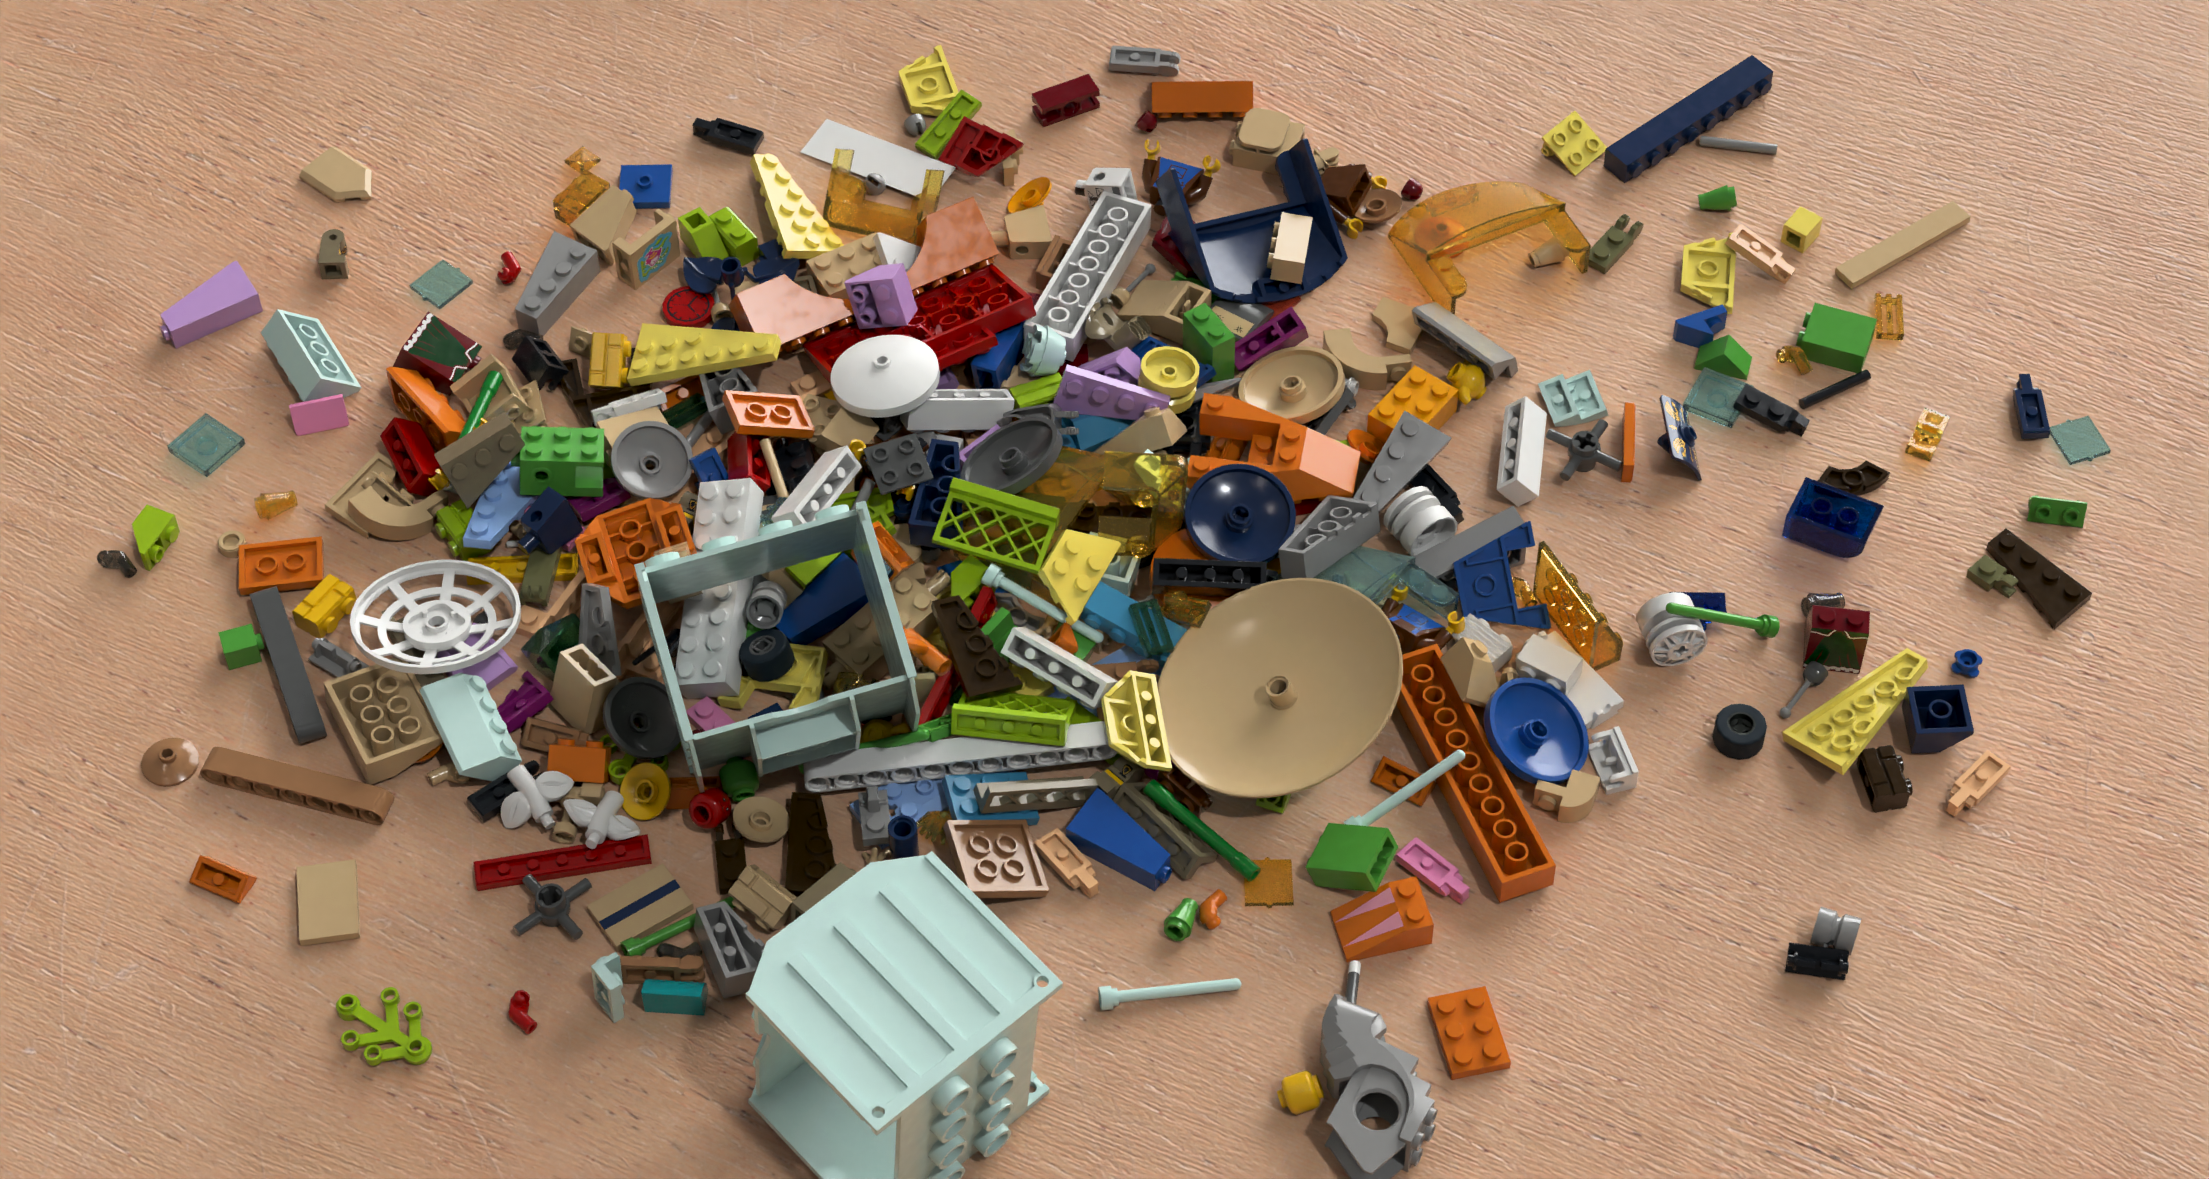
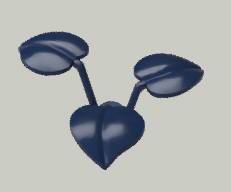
M684 257L683 272L690 289L698 294H710L715 291L717 285L725 283L729 286L732 301L736 295L735 287L742 284L744 276H747L754 283L759 282V284L783 274L794 281L800 262L797 258L783 259V257L764 259L753 267V276L748 272L747 267H741L740 261L735 257H727L724 260L716 257ZM734 317L721 318L711 328L740 331Z

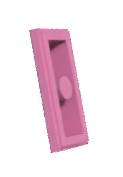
M342 394L289 405L297 436L349 425Z

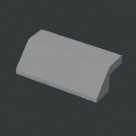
M1437 302L1413 308L1412 314L1414 323L1471 364L1481 367L1483 372L1494 380L1502 372L1510 378L1518 372L1517 361L1513 355Z

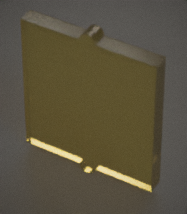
M1266 857L1264 860H1252L1261 868V871L1251 882L1244 877L1245 906H1267V908H1272V906L1294 905L1291 859L1270 860L1269 857Z

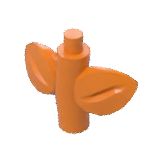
M903 627L910 653L938 676L945 675L950 670L952 661L913 628L906 629Z

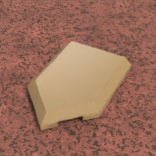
M331 146L304 167L299 175L301 180L334 202H344L348 198L372 199V171L337 147Z

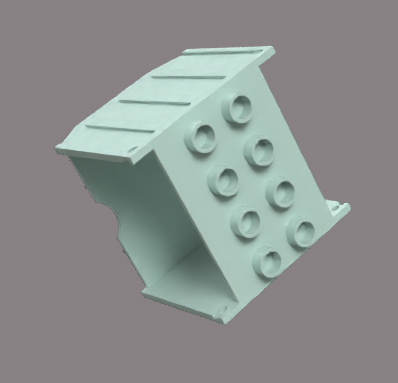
M866 501L856 503V509L851 511L848 505L845 504L823 509L815 514V521L793 526L791 520L775 522L758 530L759 536L739 542L736 541L735 536L717 538L704 543L701 546L703 552L680 558L678 552H668L651 557L645 562L634 564L642 606L690 774L695 775L700 793L705 792L701 770L724 764L733 757L745 758L751 756L758 777H763V775L848 750L859 749L860 725L872 719H882L901 713L904 714L911 732L917 731L920 718V708L914 680L917 677V673ZM853 549L891 679L827 696L797 708L771 712L693 734L656 603Z
M932 851L922 856L870 862L766 942L749 991L746 992V999L754 1006L751 1018L754 1020L755 1032L758 1035L763 1034L753 1061L756 1084L752 1096L748 1099V1103L819 1179H961L965 1173V1168L961 1165L977 1151L984 1157H989L996 1153L1011 1135V1130L1008 1126L1050 1093V1088L1043 1084L1032 1071L1038 1009L1042 1003L1063 987V982ZM1045 981L1048 985L1040 987L1037 985V982ZM1030 1086L1034 1087L1036 1091L1029 1093Z

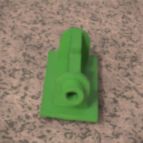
M2035 495L2029 497L2027 521L2083 528L2088 503L2080 502L2079 500L2071 501Z

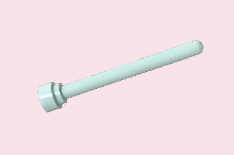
M993 563L990 564L982 577L981 583L990 588L992 586L998 588L999 586L1059 622L1066 623L1065 618L1068 616L1065 611L1004 577L1005 573L1001 572L1002 568ZM1078 619L1071 625L1073 630L1095 643H1101L1104 639L1101 632Z
M1463 750L1455 751L1362 817L1360 815L1357 817L1351 816L1343 823L1360 826L1371 825L1465 759V752Z
M1238 978L1120 991L1117 988H1111V986L1098 987L1099 1005L1101 1011L1113 1010V1006H1119L1121 1002L1233 991L1240 989L1242 983Z

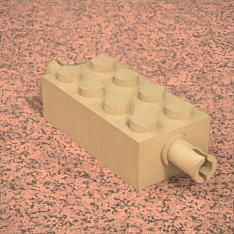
M940 569L925 584H920L906 571L890 583L902 626L906 629L913 628L925 639L939 627L931 608L932 601L939 600L935 596L951 584V578L947 573H944V570ZM868 602L823 641L824 648L828 653V659L833 663L825 670L822 686H825L826 690H830L845 675L852 679L859 687L876 683L889 672Z

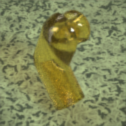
M1786 345L1776 351V358L1780 363H1785L1786 361L1795 363L1801 375H1805L1813 370L1801 348Z
M1511 576L1515 596L1521 598L1524 607L1537 605L1538 602L1529 583L1524 579Z

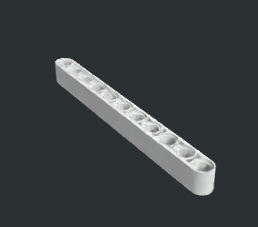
M1105 721L1070 725L1067 731L1065 746L967 736L941 739L934 742H916L890 748L871 747L848 750L803 763L804 783L808 791L826 792L891 783L944 778V775L983 774L1105 760L1114 757L1117 752L1109 747Z

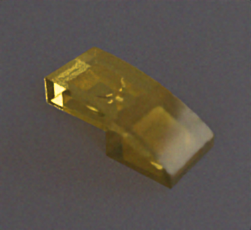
M1924 408L1917 421L1915 431L1907 444L1905 453L1931 462L1949 423L1950 416Z

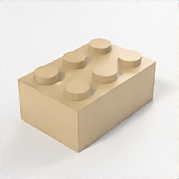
M876 232L806 261L807 275L813 276L819 295L849 299L844 284L845 281L882 265L873 240Z

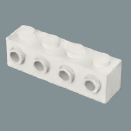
M936 389L923 404L911 411L900 414V420L906 430L914 433H921L924 430H935L941 433H946L950 430L974 432L975 430H990L996 424L1002 428L1012 423V417H1003V414L1013 410L1015 400L1007 389Z
M1526 396L1505 406L1497 491L1516 506H1521L1539 497L1547 413Z
M848 446L825 452L771 517V520L774 523L791 520L793 526L815 521V514L831 507L862 468Z
M1013 627L1000 652L1009 657V661L1014 665L1028 668L1033 671V675L1036 678L1045 682L1050 681L1056 685L1057 690L1071 696L1072 694L1080 699L1079 702L1090 709L1102 707L1101 698L1118 682L1026 627Z

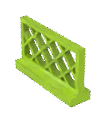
M953 477L950 484V492L933 535L932 543L1038 574L1045 560L1054 531L1059 524L1060 509ZM953 501L965 504L968 511L955 517L951 511ZM984 510L992 512L995 519L981 525L976 514ZM972 516L977 528L963 533L958 522ZM1010 518L1017 519L1022 527L1008 533L1002 522ZM953 524L959 533V536L951 540L940 537L943 529ZM998 524L1004 535L990 541L985 530ZM1037 526L1047 528L1046 536L1036 541L1029 531ZM1025 532L1031 543L1017 549L1011 538ZM981 533L986 544L980 547L970 546L967 538ZM1007 540L1013 552L1006 555L997 554L994 546ZM1034 548L1038 555L1036 565L1024 562L1020 554Z
M963 692L958 704L954 703L952 707L951 734L1065 746L1067 731L1077 709V700L1005 693L967 702Z

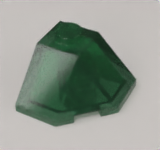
M572 613L540 628L520 649L532 665L551 681H554L560 652L579 645L580 619L576 614Z

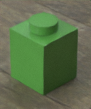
M252 624L218 632L229 670L262 662L260 650L265 649L261 633L255 634Z

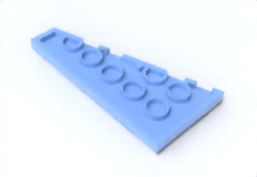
M511 461L480 495L463 536L464 547L492 549L509 531V525L514 520H520L524 515V510L529 505L532 506L540 496L520 495V467L511 466Z

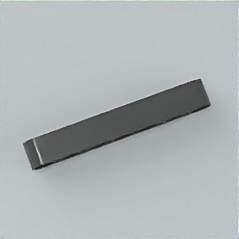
M277 586L251 593V601L299 744L327 736Z

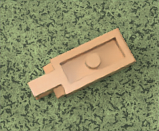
M1739 224L1725 243L1765 273L1784 284L1796 270L1785 262L1782 258V252L1742 224Z
M1987 750L1954 782L1953 788L1949 793L1952 797L1948 800L1949 804L1945 811L1955 817L1965 806L1969 809L1973 808L1974 805L1976 806L2009 773L2011 766Z
M1055 828L1034 842L1036 851L1069 886L1071 885L1073 889L1080 887L1081 891L1089 898L1099 893V883L1094 878L1096 873L1092 869V863L1059 828Z

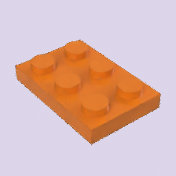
M724 391L722 400L737 434L792 438L813 437L815 428L799 395Z
M322 536L239 545V591L241 595H249L277 586L278 591L313 588L324 579V542Z
M1486 986L1428 998L1427 1005L1452 1080L1510 1068L1511 1061Z

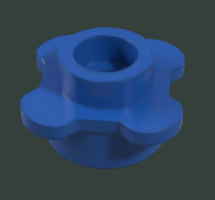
M1970 649L1957 651L1954 655L1956 661L1952 664L1951 670L1956 674L1961 673L1971 678L1977 677L1979 675L1978 666L1983 661L1981 656Z

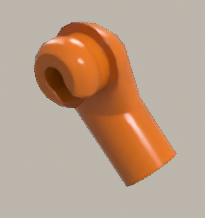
M1217 889L1199 907L1200 921L1202 924L1205 923L1206 927L1210 930L1220 925L1221 919L1216 915L1218 913L1217 909L1227 901V896L1220 889Z

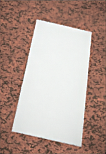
M829 119L824 121L801 150L803 154L864 177L871 173L879 174L885 180L887 186L927 201L933 199L956 169L954 166Z

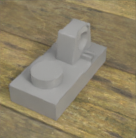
M878 786L866 787L867 792L858 793L863 846L888 844L890 814L887 790H878Z

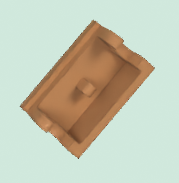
M1058 235L1054 236L1035 271L1036 289L1045 290L1067 253L1068 248L1073 243L1072 241L1062 239Z

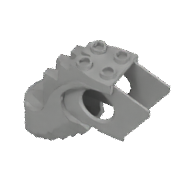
M1334 994L1323 1016L1320 1062L1324 1068L1323 1075L1327 1079L1326 1087L1332 1097L1339 1100L1326 1124L1332 1126L1333 1131L1325 1147L1332 1151L1350 1179H1391L1399 1171L1408 1172L1411 1165L1417 1166L1423 1153V1149L1420 1148L1423 1141L1429 1142L1433 1136L1436 1127L1433 1122L1438 1110L1434 1108L1435 1100L1428 1097L1431 1092V1084L1417 1077L1415 1069L1419 1058L1386 1043L1384 1034L1387 1031V1026L1381 1014L1348 1002L1344 996ZM1368 1117H1380L1388 1121L1391 1126L1384 1130H1373L1365 1127L1361 1122Z

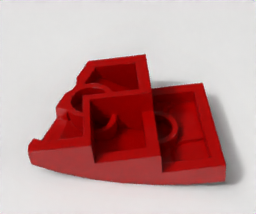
M964 116L939 157V161L956 167L955 170L979 177L1021 149L1024 144L1005 133L1001 134L984 124L982 126Z

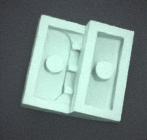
M1590 370L1565 379L1563 374L1538 383L1555 427L1587 423L1608 416L1607 409Z

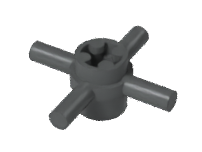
M1600 419L1591 432L1580 431L1573 438L1551 428L1546 434L1547 439L1568 448L1569 462L1560 473V477L1563 480L1568 481L1575 471H1591L1595 467L1596 462L1616 471L1621 469L1622 461L1601 452L1599 438L1608 427V423L1605 420Z
M532 874L526 875L522 882L536 897L535 912L513 926L516 934L520 936L542 921L543 924L549 927L561 925L574 940L579 939L583 935V931L569 917L571 910L570 902L592 888L589 880L584 878L564 892L563 888L558 884L550 883L541 886Z

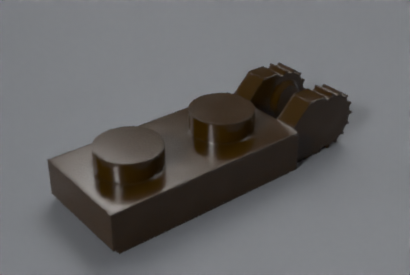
M722 823L715 827L717 840L715 841L720 895L728 894L730 888L738 880L745 867H747L744 838L741 837V833L735 828L734 823H732L734 839L723 840L724 827Z

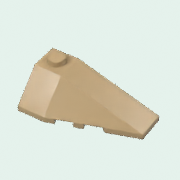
M1159 407L1150 408L1144 411V415L1080 460L1072 468L1073 472L1076 473L1140 455L1147 449L1154 451L1172 446L1187 432L1186 426L1170 408L1160 410Z

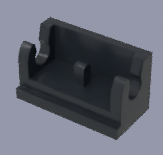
M530 336L524 337L512 357L513 362L529 383L534 380L537 381L539 390L543 388L545 382L549 379H552V381L549 383L548 388L550 391L554 390L563 376L569 372L547 341Z

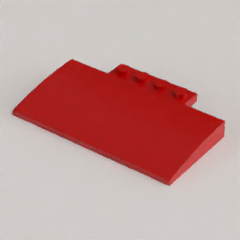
M990 264L915 296L914 299L918 310L906 326L859 329L857 322L803 344V348L830 384L833 365L844 351L858 342L881 335H903L922 341L934 351L941 372L948 366L965 362L971 356L987 353L992 347L999 345L995 333L1036 316V311L1031 296L996 266Z

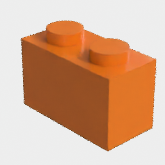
M558 738V743L549 744L547 771L561 772L569 776L573 781L609 782L608 767L611 762V747H604L603 741L587 740L586 745L575 744V739Z

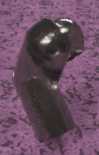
M517 329L503 337V344L507 349L515 350L518 349L525 336L541 340L544 337L541 334Z
M103 550L97 555L98 563L104 568L120 569L126 578H131L137 573L134 564L122 551Z
M693 942L685 948L662 943L656 950L658 957L669 956L680 959L686 955L700 956L703 954L697 942Z

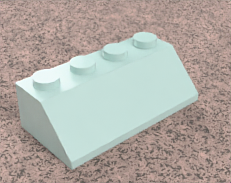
M279 309L276 310L261 334L303 402L342 394L343 398L360 391L362 387L318 319Z
M458 673L423 686L419 691L459 775L493 782L522 762L517 746L513 742L507 730V725L502 720L496 708L497 705L492 699L486 687V682L482 677Z

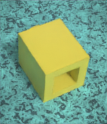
M1800 206L1784 224L1781 242L1803 254L1819 236L1823 218Z

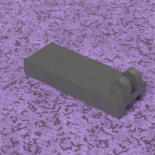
M1348 387L1345 388L1335 406L1322 416L1310 421L1306 427L1325 435L1342 411L1356 407V401L1353 398L1354 394Z

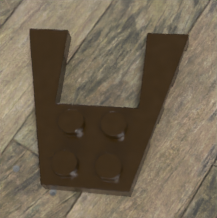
M635 348L631 349V362L633 359ZM577 358L562 361L569 372L563 376L559 384L586 428H597L594 425L591 410L652 390L653 383L584 395Z

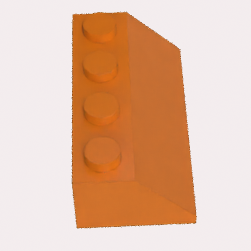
M1253 81L1151 82L1152 113H1157V118H1172V113H1182V117H1197V112H1207V117H1223V112H1233V117H1245L1246 112L1253 109Z
M392 366L386 368L394 404L410 421L420 423L431 445L437 451H440L457 441L465 425L464 418L457 409L453 410L450 407L447 398L442 393L438 394L435 391L430 379H424L416 370Z

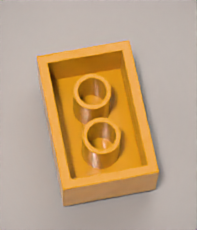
M1414 365L1368 414L1367 432L1385 444L1404 410L1439 430L1457 411L1459 390Z

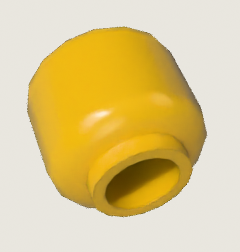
M1307 1070L1284 1077L1281 1082L1282 1089L1277 1091L1282 1108L1288 1107L1295 1115L1318 1108L1321 1102L1320 1099L1324 1098L1323 1089L1317 1074L1312 1076Z

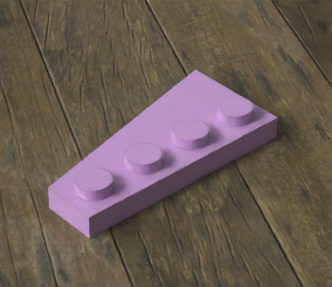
M1067 364L1053 403H1056L1062 411H1079V414L1138 420L1144 415V411L1150 408L1159 407L1160 410L1168 408L1170 396Z

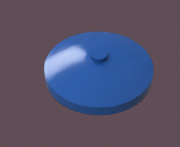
M1522 677L1507 681L1490 696L1484 711L1486 736L1497 758L1513 774L1532 784H1537L1538 780L1559 785L1569 780L1572 769L1579 771L1583 767L1589 749L1587 729L1575 705L1560 690L1542 680Z

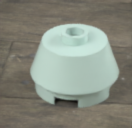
M1035 324L1033 325L1034 334L1028 333L1023 345L1022 353L1025 354L1026 359L1025 363L1020 364V370L1029 373L1031 377L1049 376L1057 373L1059 367L1065 361L1066 341L1065 338L1049 326L1044 325L1042 327Z

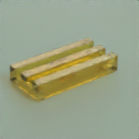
M1876 293L1874 298L1875 319H1877L1876 339L1903 340L1902 295L1897 294L1896 298H1892V294H1886V297H1881V293ZM1881 304L1886 305L1887 333H1883ZM1892 305L1896 307L1897 333H1893Z

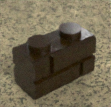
M1892 745L1881 746L1877 749H1864L1858 756L1856 765L1873 811L1876 813L1888 811L1889 809L1905 808L1909 796L1913 793L1910 779H1905L1903 775L1904 763L1901 755H1896Z

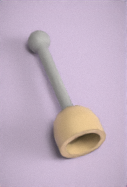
M1147 264L1145 271L1126 289L1121 287L1114 289L1109 298L1113 302L1111 306L1121 310L1130 299L1129 292L1148 274L1155 272V265Z
M715 289L712 292L715 305L711 309L713 322L715 323L724 317L733 318L729 306L726 303H720Z

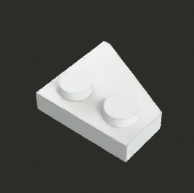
M881 232L873 236L882 265L903 263L907 272L921 250V247Z

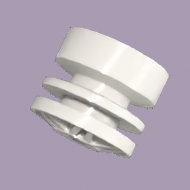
M1423 486L1411 488L1396 498L1388 507L1383 522L1396 540H1400L1401 545L1411 557L1453 537L1457 531L1458 524L1444 506H1441L1439 500L1432 492Z
M1671 592L1659 595L1645 603L1637 612L1636 621L1646 640L1645 643L1649 649L1650 656L1654 663L1660 666H1675L1686 663L1701 654L1707 646L1708 638L1699 619L1670 614L1666 611V605L1670 602L1694 606L1691 598L1684 593Z

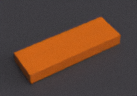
M1625 402L1622 418L1623 465L1621 467V482L1631 483L1635 465L1636 405Z

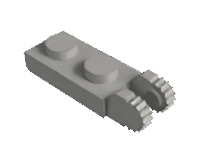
M1112 46L1109 70L1160 73L1165 77L1177 76L1179 72L1177 64L1180 63L1181 57L1179 53L1174 51Z

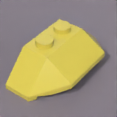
M1129 670L1101 698L1109 747L1128 761L1143 768L1170 772L1172 764L1155 674Z

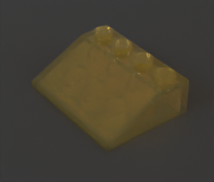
M1545 541L1539 542L1533 586L1535 598L1540 604L1547 603L1550 618L1573 649L1595 671L1619 661L1623 647V640L1620 634L1612 630L1604 613L1597 610L1591 596L1581 589L1576 576L1573 573H1569Z

